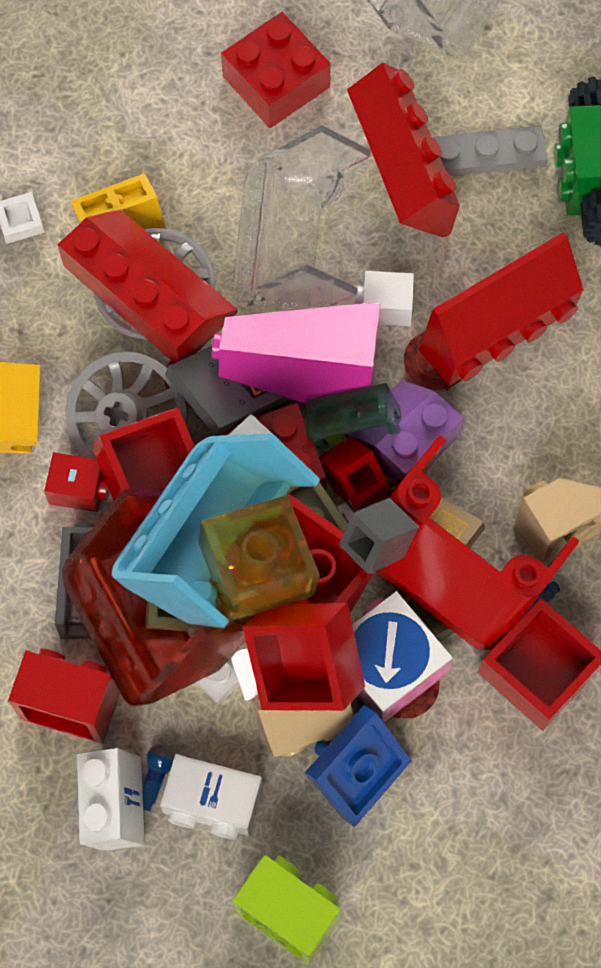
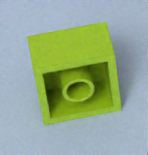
M264 855L233 898L232 903L235 913L304 963L310 965L340 921L341 908L336 903L339 898L317 882L312 888L300 880L299 874L301 871L285 858L278 855L275 861Z

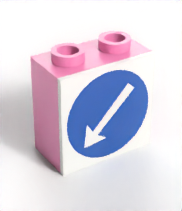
M397 591L386 600L383 597L375 600L363 612L364 616L352 624L365 687L358 696L368 708L377 713L383 723L448 674L453 659Z

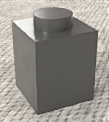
M388 498L354 512L338 545L367 574H370L403 559L419 526Z

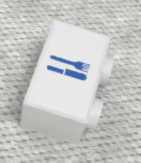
M118 748L77 754L80 845L103 851L145 846L141 757Z
M175 754L160 807L164 814L169 815L168 821L172 824L194 828L195 822L213 826L211 833L214 835L237 840L238 834L249 836L263 785L262 777Z

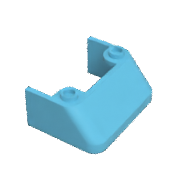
M272 433L207 437L199 442L189 453L118 557L112 569V577L126 589L187 624L225 628L229 620L216 609L218 592L209 583V580L252 515H262L267 512L273 513L285 503L287 491L291 486H316L320 478Z

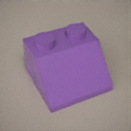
M401 380L368 411L367 421L358 420L344 433V436L346 438L353 437L372 450L381 470L399 486L401 481L439 435L445 438L446 442L436 459L461 436L464 417L435 391Z

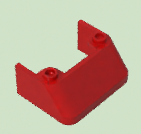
M439 435L390 497L419 526V529L403 559L375 572L471 646L479 650H491L517 624L580 541L572 536L548 566L533 556L518 555L510 559L501 572L430 518L440 504L441 492L437 483L425 473L432 466L446 442V439Z

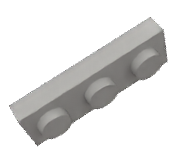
M542 126L433 137L441 148L442 156L440 158L443 166L451 176L546 166L548 161Z

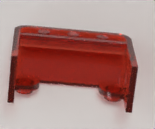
M124 489L69 555L62 569V581L65 590L108 671L112 675L123 699L132 706L153 704L218 672L246 643L243 626L246 623L228 624L225 628L201 627L191 637L185 631L145 628L147 600L126 589L112 577V569L116 560L165 489Z

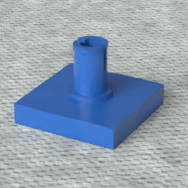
M365 705L334 740L328 741L329 745L321 740L317 741L315 753L319 757L305 772L338 814L353 827L362 820L412 761L377 713Z

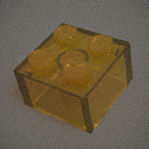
M288 495L201 520L198 543L229 622L314 595L320 575Z

